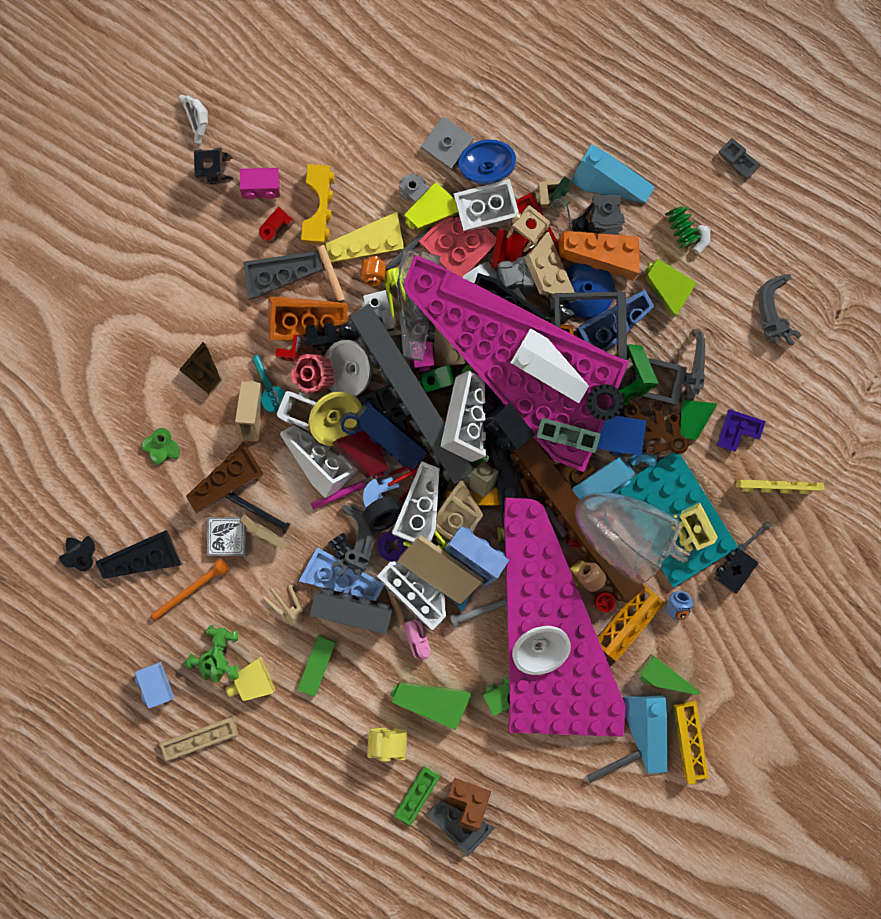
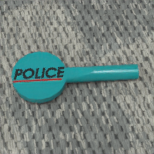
M259 355L252 357V360L266 389L261 396L262 406L269 412L277 413L286 392L280 387L272 386Z

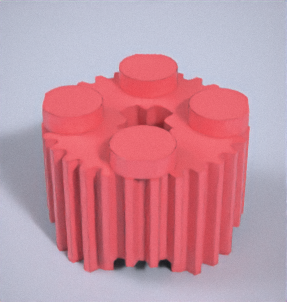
M314 354L302 355L295 362L296 365H293L294 369L290 373L292 375L290 378L293 379L292 383L296 384L295 386H298V389L305 393H322L335 383V377L333 376L335 375L333 372L335 369L332 368L331 360L325 356Z

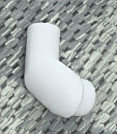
M704 225L697 227L698 230L696 232L701 237L700 241L693 247L694 252L699 255L711 241L710 229Z

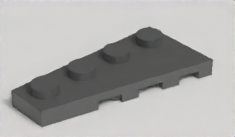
M319 251L243 262L249 300L322 271Z

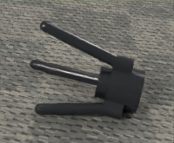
M593 202L580 217L573 219L571 225H569V229H572L573 232L601 233L606 231L605 228L588 229L589 222L586 219V215L595 205Z

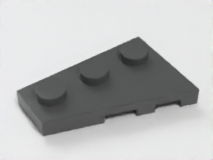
M439 800L427 815L469 856L495 828L483 821L477 832L459 827L458 823L462 811Z

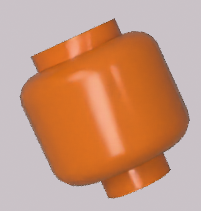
M371 256L369 259L364 260L361 265V279L368 286H378L384 282L386 277L385 262L376 256Z

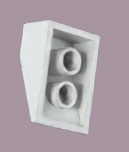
M510 179L454 193L463 231L511 224V221L518 213Z

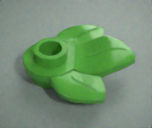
M165 428L156 429L152 436L146 437L142 442V451L150 452L151 460L155 465L163 463L167 456L173 459H178L179 457L178 443L172 440L171 433ZM158 436H164V441L159 440Z

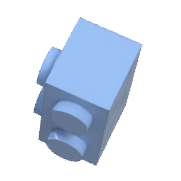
M161 662L135 672L136 676L134 679L136 685L141 688L143 693L141 698L143 703L148 706V709L174 698Z

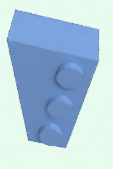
M460 526L444 548L453 558L462 564L465 563L473 572L481 576L484 580L482 584L486 587L498 579L509 561L503 552L490 547L486 540L476 537L473 531L467 527Z

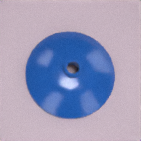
M498 140L475 142L465 148L459 157V169L466 179L479 184L499 182L508 177L516 166L514 150L508 144Z
M578 263L566 270L575 293L615 292L614 280L608 271L597 270L590 265ZM585 285H590L591 290H585ZM613 299L576 300L572 303L568 302V300L563 301L565 302V307L571 309L574 316L587 319L593 318L607 310Z

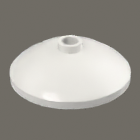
M341 340L334 343L326 352L325 357L331 360L332 368L335 369L333 371L335 373L333 375L335 383L332 387H329L332 392H347L353 396H358L367 388L371 379L372 364L368 357L369 354L358 342Z
M541 626L533 628L516 641L512 651L513 661L516 667L524 673L531 675L549 673L561 666L568 658L571 650L570 640L567 634L557 627Z

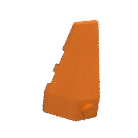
M268 297L269 339L291 340L294 335H304L307 325H316L317 330L324 328L325 323L333 322L335 326L344 324V322H347L348 304L291 297Z

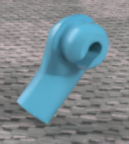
M642 451L641 455H633L628 458L632 467L640 462L648 463L649 466H655L658 463L657 456H650L646 451Z

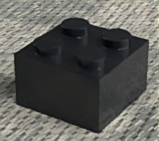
M512 403L498 406L483 421L484 429L494 436L496 445L504 451L518 449L535 435Z

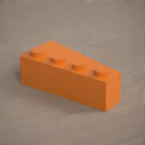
M564 231L559 238L558 255L562 259L581 265H590L594 269L609 271L610 274L621 275L632 281L639 274V236Z

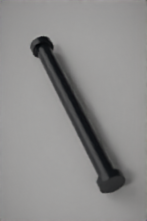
M234 493L225 497L280 528L283 533H286L291 525L289 522L285 523Z

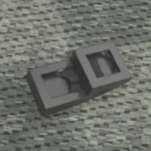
M733 138L719 150V154L745 180H748L760 167V163L748 155L746 148Z

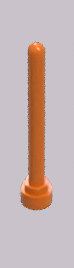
M222 558L214 562L213 569L153 612L151 619L157 620L216 575L227 573L230 570L227 563Z

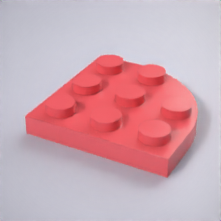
M450 217L433 226L419 240V243L444 268L463 277L495 247L496 236L487 228L463 231L460 217Z

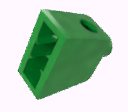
M447 365L421 374V379L418 382L426 393H434L452 388L457 377L455 367ZM435 378V383L432 385L431 380Z

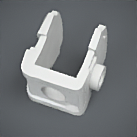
M287 391L278 409L277 416L290 424L310 430L309 424L290 417L296 399L312 406L317 402L309 400L310 396L299 392L297 395Z

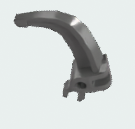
M785 274L766 281L760 288L758 295L761 315L760 323L766 340L776 343L779 337L782 336L788 345L793 346L795 342L791 339V336L793 335L799 339L802 335L800 332L790 328L787 319H779L774 303L775 290L791 278L790 274Z
M700 329L692 330V335L695 336L697 341L692 372H686L683 385L686 387L684 395H686L685 400L694 401L695 394L698 395L700 389L704 387L705 338Z
M343 505L342 511L354 518L358 524V537L354 550L347 551L342 560L332 564L331 569L333 570L337 566L341 567L342 571L337 574L338 577L343 576L348 568L353 569V573L360 576L362 572H365L372 554L371 548L374 532L369 529L364 521L362 511L348 505Z

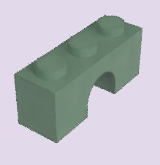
M543 417L540 419L536 433L538 438L592 453L596 452L601 435L597 432Z

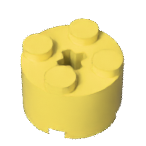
M371 728L369 730L368 758H379V761H391V758L406 760V730L396 728L393 730Z

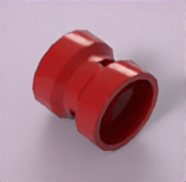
M599 592L594 598V604L600 611L610 612L615 607V599L607 592Z

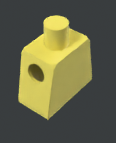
M261 657L238 671L239 678L234 680L233 684L226 687L230 698L240 694L243 701L269 695L275 691V687Z

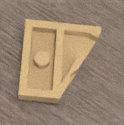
M245 514L240 519L253 532L251 534L253 537L260 541L262 539L267 540L265 543L273 548L278 546L284 550L288 544L280 536L261 524L255 523Z

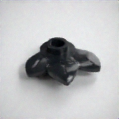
M86 536L81 542L76 538H67V553L59 557L60 562L68 568L75 567L79 571L89 570L93 566L92 555L95 552L93 539L90 536ZM83 558L87 560L86 565H82L81 560Z

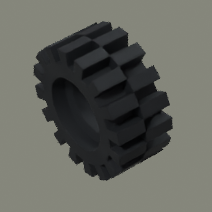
M602 384L597 385L588 393L586 406L590 414L595 418L609 420L620 414L624 400L622 399L621 392L616 387ZM607 394L612 398L613 403L608 410H602L597 405L599 396Z

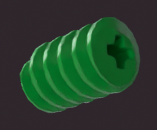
M681 206L665 213V216L671 215L667 219L668 223L674 222L670 226L671 230L677 229L673 233L674 237L680 236L676 242L678 244L683 243L679 249L696 243L701 237L700 235H694L698 228H691L695 221H688L692 214H685L689 207Z

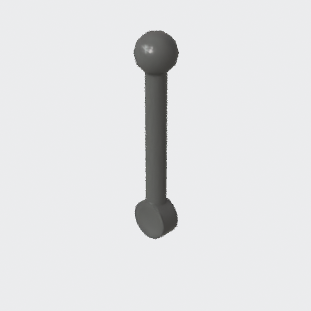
M764 523L763 527L744 544H740L738 549L745 551L746 547L765 530L770 529V524Z

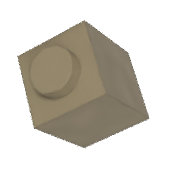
M482 462L471 472L469 489L485 498L496 486L498 471Z

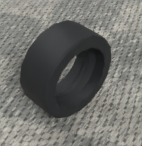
M383 497L368 505L362 517L371 531L380 532L397 522L401 510L393 498Z

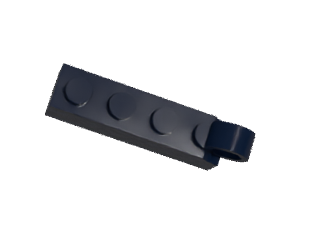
M369 400L356 414L348 412L341 417L340 424L343 432L351 435L358 431L362 433L365 431L370 435L369 438L375 444L380 443L384 447L383 450L390 456H396L398 458L397 461L405 468L408 466L413 470L428 454L424 445ZM354 419L357 423L353 428H347L344 426L345 421Z

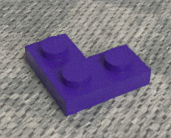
M729 409L727 410L716 446L736 452L741 434L759 440L766 421Z

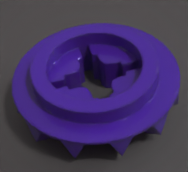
M388 531L380 537L378 551L385 560L398 561L399 557L408 548L403 543L408 541L392 534L393 531ZM396 539H398L396 546L398 547L400 552L398 550L393 549L392 551H390V553H388L390 546L388 545L386 540L388 542L393 543L394 541H396Z

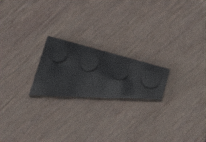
M168 530L95 561L103 579L183 565Z

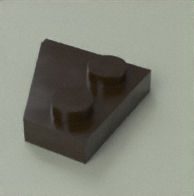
M204 342L200 344L179 369L209 395L222 381L209 349Z

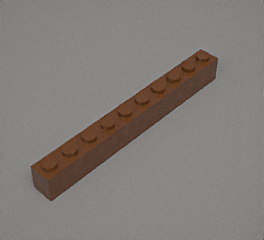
M531 437L518 449L509 450L511 459L522 467V474L527 479L530 478L534 484V490L539 495L542 494L545 498L544 503L550 510L553 509L557 514V521L561 525L566 526L569 530L567 531L569 537L574 541L576 540L580 545L578 548L581 553L589 557L590 563H596L606 575L605 584L612 588L613 596L618 601L629 603L645 589L643 584L534 437Z

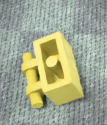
M701 503L684 509L680 514L682 521H679L677 515L669 518L672 523L671 527L673 531L677 532L680 538L679 542L681 546H684L686 552L693 550L692 542L696 549L700 550L714 544L718 536ZM683 527H686L690 536L686 535Z

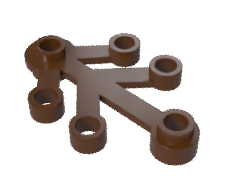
M655 402L652 406L657 424L639 413V408L636 404L629 403L625 405L623 410L625 417L647 420L646 427L651 432H645L644 441L663 438L668 442L658 445L649 443L645 449L648 455L652 456L656 452L668 450L679 455L687 451L689 443L684 436H681L680 416L678 413L673 412L668 417V422L672 425L673 435L666 431L663 415L664 405L662 402ZM660 405L662 409L657 411L654 407ZM629 409H633L635 413L633 415H629L627 411ZM676 416L678 420L673 422L670 417ZM680 442L682 447L676 448L675 443ZM653 446L655 451L649 452L648 447Z

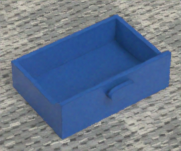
M621 416L605 420L600 432L601 435L597 449L609 450L610 454L621 455L622 453L641 455L647 420Z

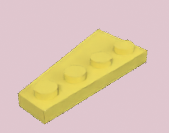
M398 213L390 214L326 243L331 263L402 251L404 246Z
M736 480V488H742V492H754V488L761 489L763 493H773V489H780V493L792 494V490H799V494H811V491H823L824 483Z

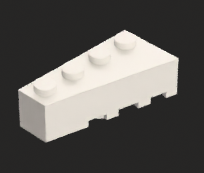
M467 371L455 378L440 447L473 462L486 457V449H483V441L486 440V432H483V421H485V413L483 412L485 381L471 371Z

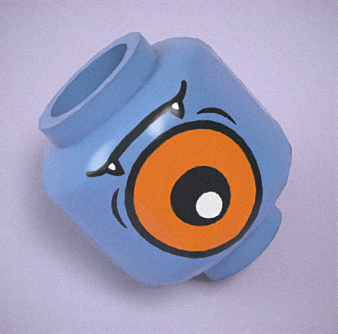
M684 591L673 592L666 603V612L673 619H686L692 610L693 600Z

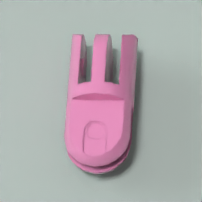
M414 618L404 623L405 632L413 656L417 660H426L430 656L427 635L423 623Z

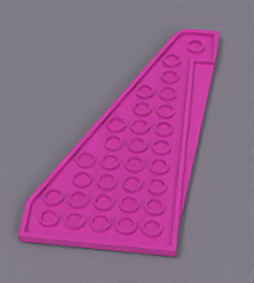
M414 255L404 282L408 296L504 404H513L535 434L533 437L555 461L584 472L592 452L536 437L540 419L543 417L600 433L605 420L597 419L590 414L586 406L588 393L597 385L602 384L612 385L618 389L629 361L593 346L430 260ZM530 328L548 338L589 385L579 403L510 363ZM607 394L599 396L597 400L598 407L602 410H608L612 405V398Z
M505 497V557L509 559L506 564L510 693L509 733L623 737L625 703L545 508L533 499ZM541 626H553L563 630L570 640L571 650L568 658L561 666L541 675L527 674L516 667L512 651L516 641L524 633Z

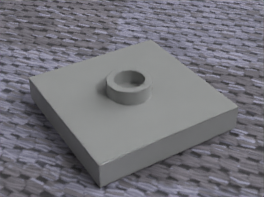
M443 116L424 141L421 149L452 170L459 161L463 150L472 143L474 138Z

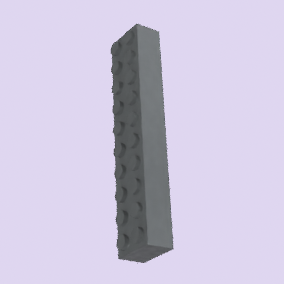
M366 304L348 316L349 321H347L349 327L353 332H358L360 337L357 339L363 349L368 348L370 351L368 357L373 365L380 367L381 370L378 373L384 382L390 383L391 387L389 390L393 397L399 398L402 402L399 404L400 408L406 416L410 415L412 418L409 421L416 432L420 431L422 434L419 438L427 449L430 448L432 450L429 454L437 465L440 464L442 466L440 471L447 481L451 480L455 484L470 475L473 468L467 459L440 447L445 423L371 304Z

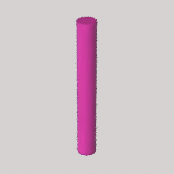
M360 481L337 491L327 498L323 497L311 502L312 509H317L366 487L365 483Z

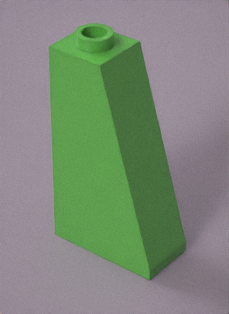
M400 682L398 686L394 685L390 696L393 697L392 703L456 730L470 699L471 691Z

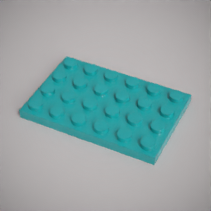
M671 452L660 459L657 465L649 466L629 479L631 482L622 489L620 486L614 489V495L673 588L724 557L732 549L738 548V545L681 454L678 455ZM701 503L718 537L714 544L697 550L692 542L693 550L686 552L684 546H681L679 542L680 538L677 532L673 531L669 518L677 515L679 521H682L680 514L684 509ZM683 527L686 535L690 536L686 527Z

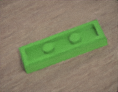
M317 636L297 689L298 691L316 696L334 649L335 641Z
M424 765L395 812L394 817L411 826L438 782L440 775Z

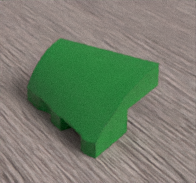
M681 400L679 421L681 436H684L687 440H697L714 412L717 403Z

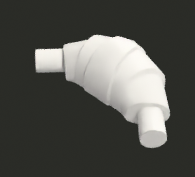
M180 95L178 100L183 103L192 130L195 133L194 142L200 144L208 124V111L198 99L188 95Z

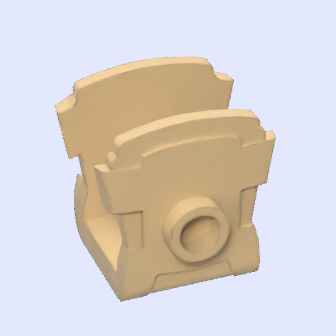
M528 206L522 214L518 212L511 222L514 224L506 237L509 238L515 230L530 241L523 250V252H528L536 245L543 233L548 230L551 223L534 208ZM529 219L534 220L536 228H527L526 221Z

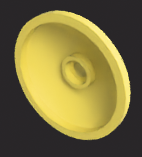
M333 392L322 397L314 405L309 416V429L312 436L323 445L333 446L332 442L336 439L349 435L343 432L340 420L345 413L352 412L356 414L360 410L362 405L359 400L347 392ZM348 419L345 421L344 426L353 428L357 421Z

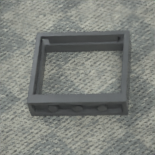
M626 292L554 293V298H550V310H554V317L550 318V323L561 328L560 300L616 299L617 357L627 360Z

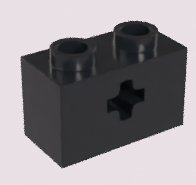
M736 548L728 553L726 563L717 568L714 578L715 581L735 594L738 593L759 564V562L744 551ZM733 566L736 567L737 573H733L731 569Z

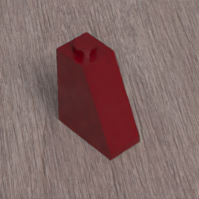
M358 431L355 434H349L332 442L333 446L366 478L373 476V479L384 476L383 472L389 469L379 444L372 442L369 438L370 435L365 431L363 433Z

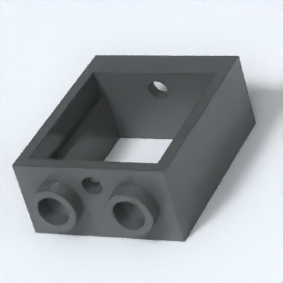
M648 358L650 365L675 371L669 397L648 392L640 398L659 401L671 406L678 405L687 367ZM635 373L634 379L631 378L629 385L639 379L637 373Z

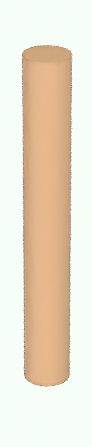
M324 245L317 247L338 301H341L345 297Z
M387 590L400 630L405 629L404 623L406 621L399 601Z

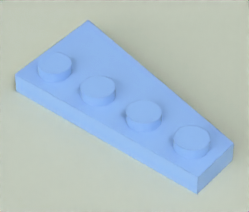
M317 547L299 582L373 601L377 600L384 587L381 581L365 572H362L360 576L355 575L353 569L350 568L345 570L343 576L338 577L337 574L342 571L341 567L337 566L332 570L331 566L334 562L341 559Z

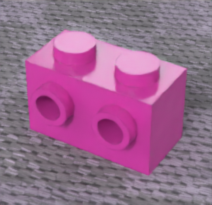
M278 168L240 169V192L242 199L280 198Z
M432 342L412 344L413 353L409 354L411 367H415V371H419L420 374L433 370Z

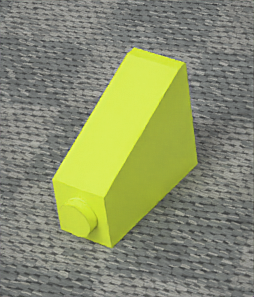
M435 182L404 215L405 224L410 229H416L420 232L444 219L457 217L459 212L456 201Z

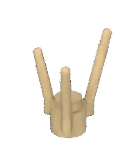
M289 585V590L296 608L294 606L288 608L276 591L271 588V593L285 612L283 613L266 597L263 600L290 626L299 622L303 618L301 614L303 609L299 605L292 585Z

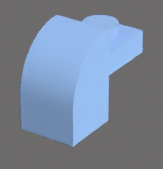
M392 477L382 480V485H379L377 479L370 481L363 493L365 507L375 500L383 498L382 493L400 487L399 483L389 487L388 483L393 481Z

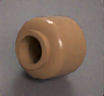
M596 563L584 564L578 571L577 578L587 591H598L606 582L604 571Z

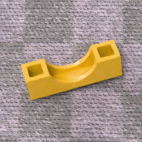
M307 164L306 184L308 188L317 193L320 204L317 212L302 223L301 241L303 244L326 246V240L330 239V229H327L328 221H331L332 218L329 202H333V191L330 190L331 184L335 182V172H332L331 166Z

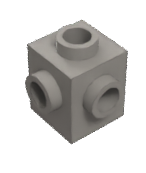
M413 172L409 176L406 174L399 182V190L401 191L399 194L407 202L410 200L413 204L429 189L425 185L426 181L419 174L416 176Z

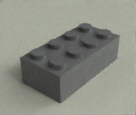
M326 588L315 593L310 613L311 617L387 634L393 611L390 604L385 602L374 604L371 603V600L361 597L357 600L353 599L351 594L341 593L337 595L333 594L334 590Z

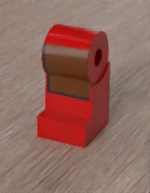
M278 206L260 227L259 235L265 242L272 243L277 239L278 233L285 225L291 227L295 221Z

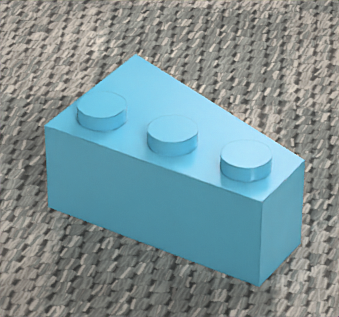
M621 454L596 473L577 484L572 490L586 508L592 509L599 504L597 500L603 496L607 499L615 493V488L620 486L622 489L631 482L629 479L635 471L623 454Z

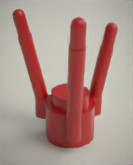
M421 462L413 470L407 466L406 468L402 467L389 472L390 475H394L407 470L410 471L389 482L388 486L390 487L410 476L415 478ZM410 488L399 498V501L407 497Z

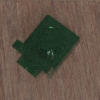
M565 176L550 198L552 204L559 209H566L570 203L563 198L571 188L568 186L570 179Z

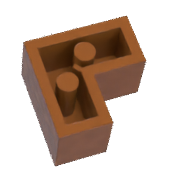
M457 778L453 779L445 801L463 807L458 823L459 827L473 832H477L480 829L491 791Z

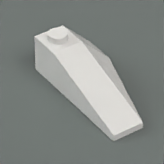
M530 328L510 363L579 403L589 385L548 338Z
M295 425L280 433L311 484L325 498L339 491L358 471L341 453L337 455L329 450V446H322L314 441L313 436Z
M421 461L392 534L412 543L421 535L431 542L436 530L439 468Z

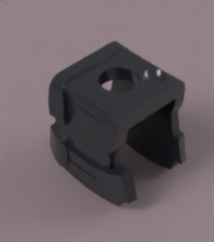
M222 148L194 150L195 177L201 183L209 185L233 181V177L226 176L222 172V162L230 161V159H233V156L222 152ZM204 162H213L210 168H205L203 164Z

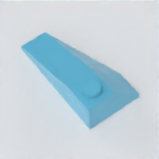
M593 144L590 145L570 181L573 185L589 193L621 195L623 200L643 204L646 203L655 187L613 156Z
M662 694L623 697L626 706L625 718L647 773L667 772L666 698Z

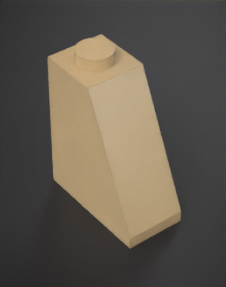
M241 381L235 419L239 440L259 441L262 387L261 383L256 381Z

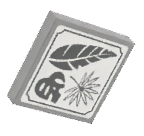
M207 517V556H246L247 526L240 521L242 517Z

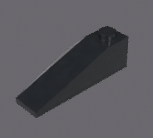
M481 273L477 274L474 284L543 320L546 319L544 314L519 297L498 279Z

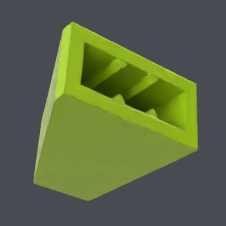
M657 259L654 263H649L645 270L647 272L645 279L667 312L674 318L678 315L697 282Z

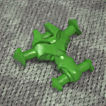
M209 625L205 632L207 637L214 636L212 648L207 653L202 654L200 658H195V655L191 653L184 662L185 667L193 669L195 666H198L203 679L208 680L211 676L212 681L216 683L221 680L225 673L228 674L227 676L231 681L237 680L239 678L238 665L230 667L222 651L227 646L228 640H231L233 643L239 640L238 631L231 633L226 628L215 629L213 625Z

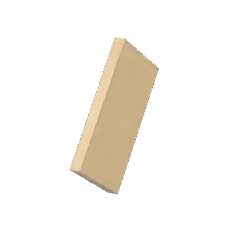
M421 535L412 542L397 561L459 604L483 581L481 576Z

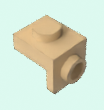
M545 178L542 179V182H539L538 192H535L536 203H539L540 209L548 208V189H556L558 187V180Z

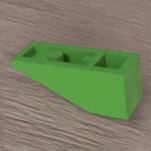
M652 654L637 671L641 675L639 679L648 686L652 683L655 687L695 695L700 693V691Z

